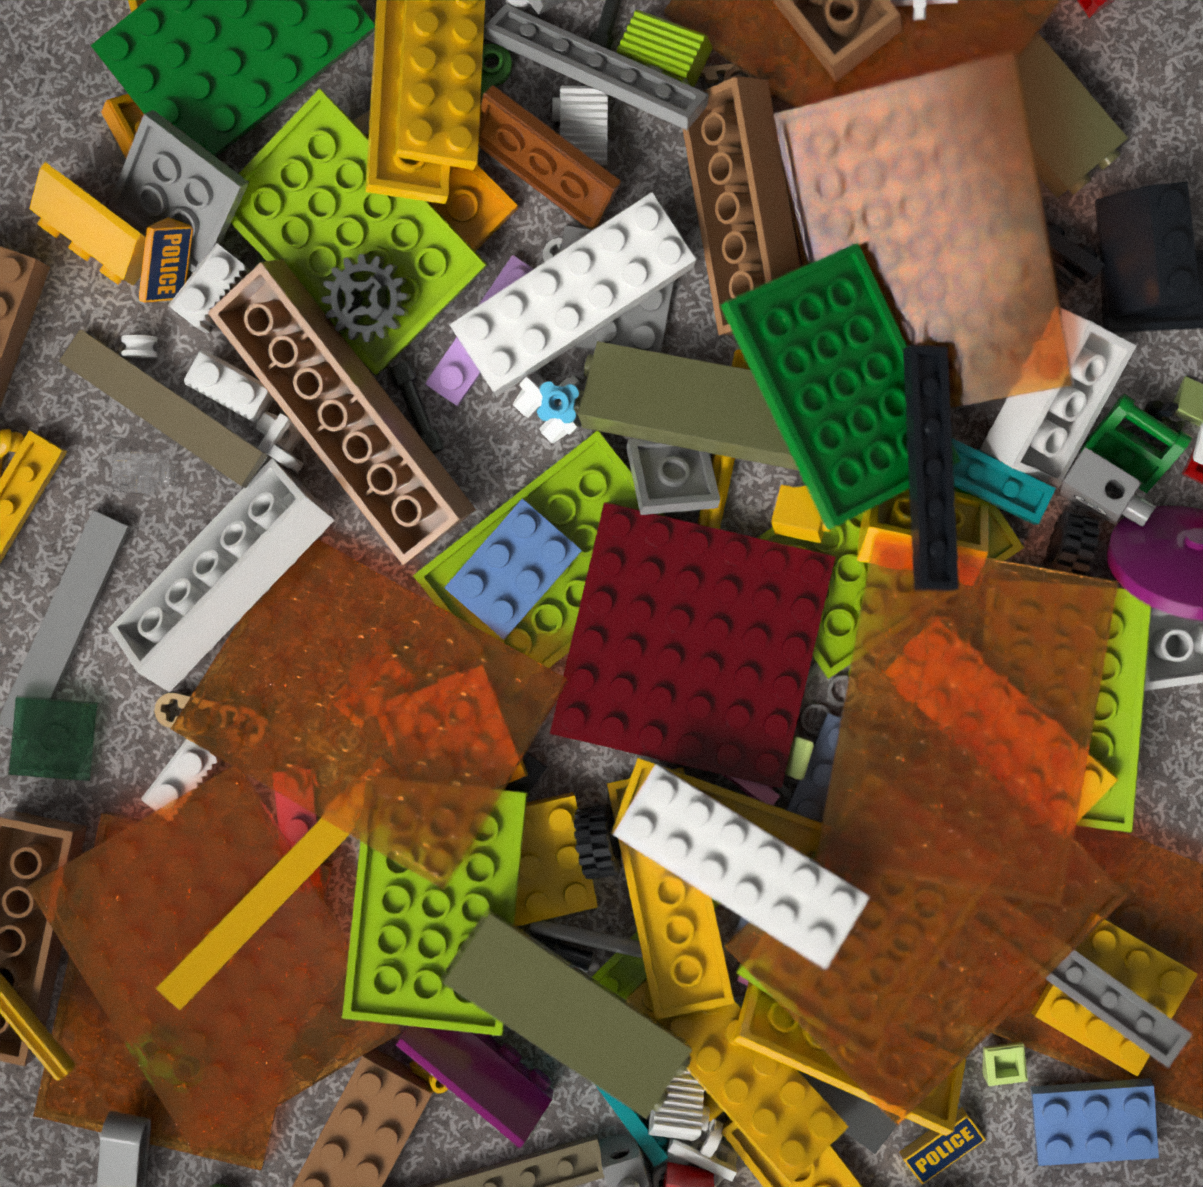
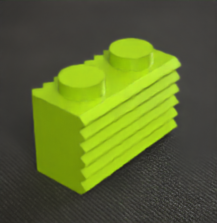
M637 9L634 11L630 24L627 25V31L624 32V37L617 47V53L695 87L713 47L706 34Z

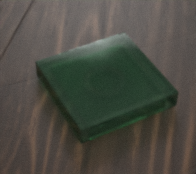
M17 695L8 775L90 781L98 702Z

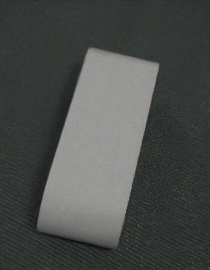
M112 1110L108 1113L100 1138L97 1187L146 1186L151 1131L150 1118Z

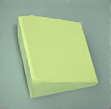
M1185 376L1173 401L1179 406L1174 415L1197 426H1201L1203 423V384Z
M794 734L785 772L786 775L801 781L804 779L814 747L810 739Z
M1023 1042L983 1047L982 1070L983 1077L988 1086L1028 1081Z

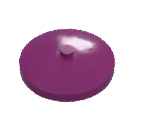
M1176 505L1156 506L1143 527L1127 517L1121 519L1113 529L1107 549V561L1116 580L1134 597L1157 610L1182 618L1203 621V509Z

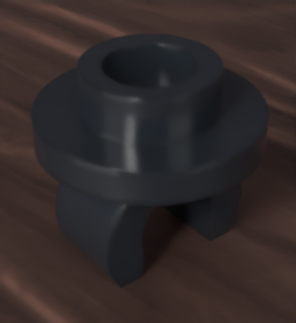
M1155 400L1148 402L1144 408L1145 412L1176 432H1179L1185 426L1184 421H1172L1168 418L1173 416L1178 410L1179 406L1177 403L1167 402L1163 404V402ZM1144 431L1151 440H1158L1148 432Z

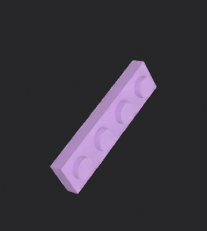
M512 255L479 305L534 269ZM456 337L425 383L426 386L457 407L481 374L458 337Z

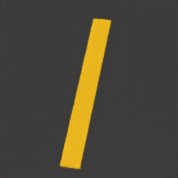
M382 757L353 784L156 987L177 1009L181 1010L362 822L367 777L377 776L402 779Z

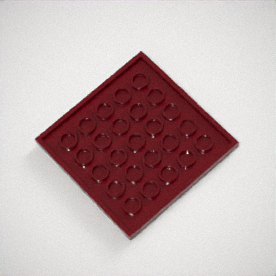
M604 502L550 734L782 788L836 556L661 515H640L639 510Z

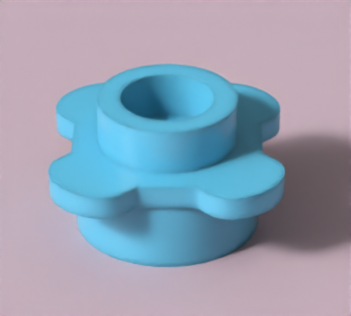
M550 381L543 383L540 387L542 403L537 409L539 418L543 421H548L551 418L561 419L566 424L573 422L577 416L574 409L576 405L575 399L579 396L578 388L573 384L562 387L555 386ZM556 399H560L562 401V404L560 406H556L554 404V401Z

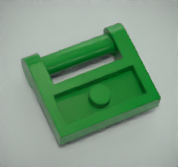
M1124 393L1084 442L1081 452L1086 447L1141 482L1139 489L1147 494L1185 451L1192 437L1182 430L1176 432L1134 405L1135 400ZM1123 418H1126L1168 445V447L1161 452L1119 425Z

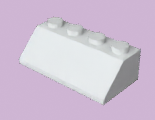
M1056 306L980 450L1016 470L1060 487L1133 354L1136 345L1082 317Z

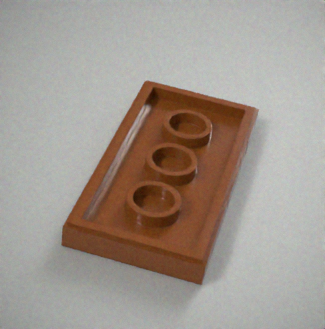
M494 85L484 93L480 105L478 147L589 230L598 228L603 222L621 181Z

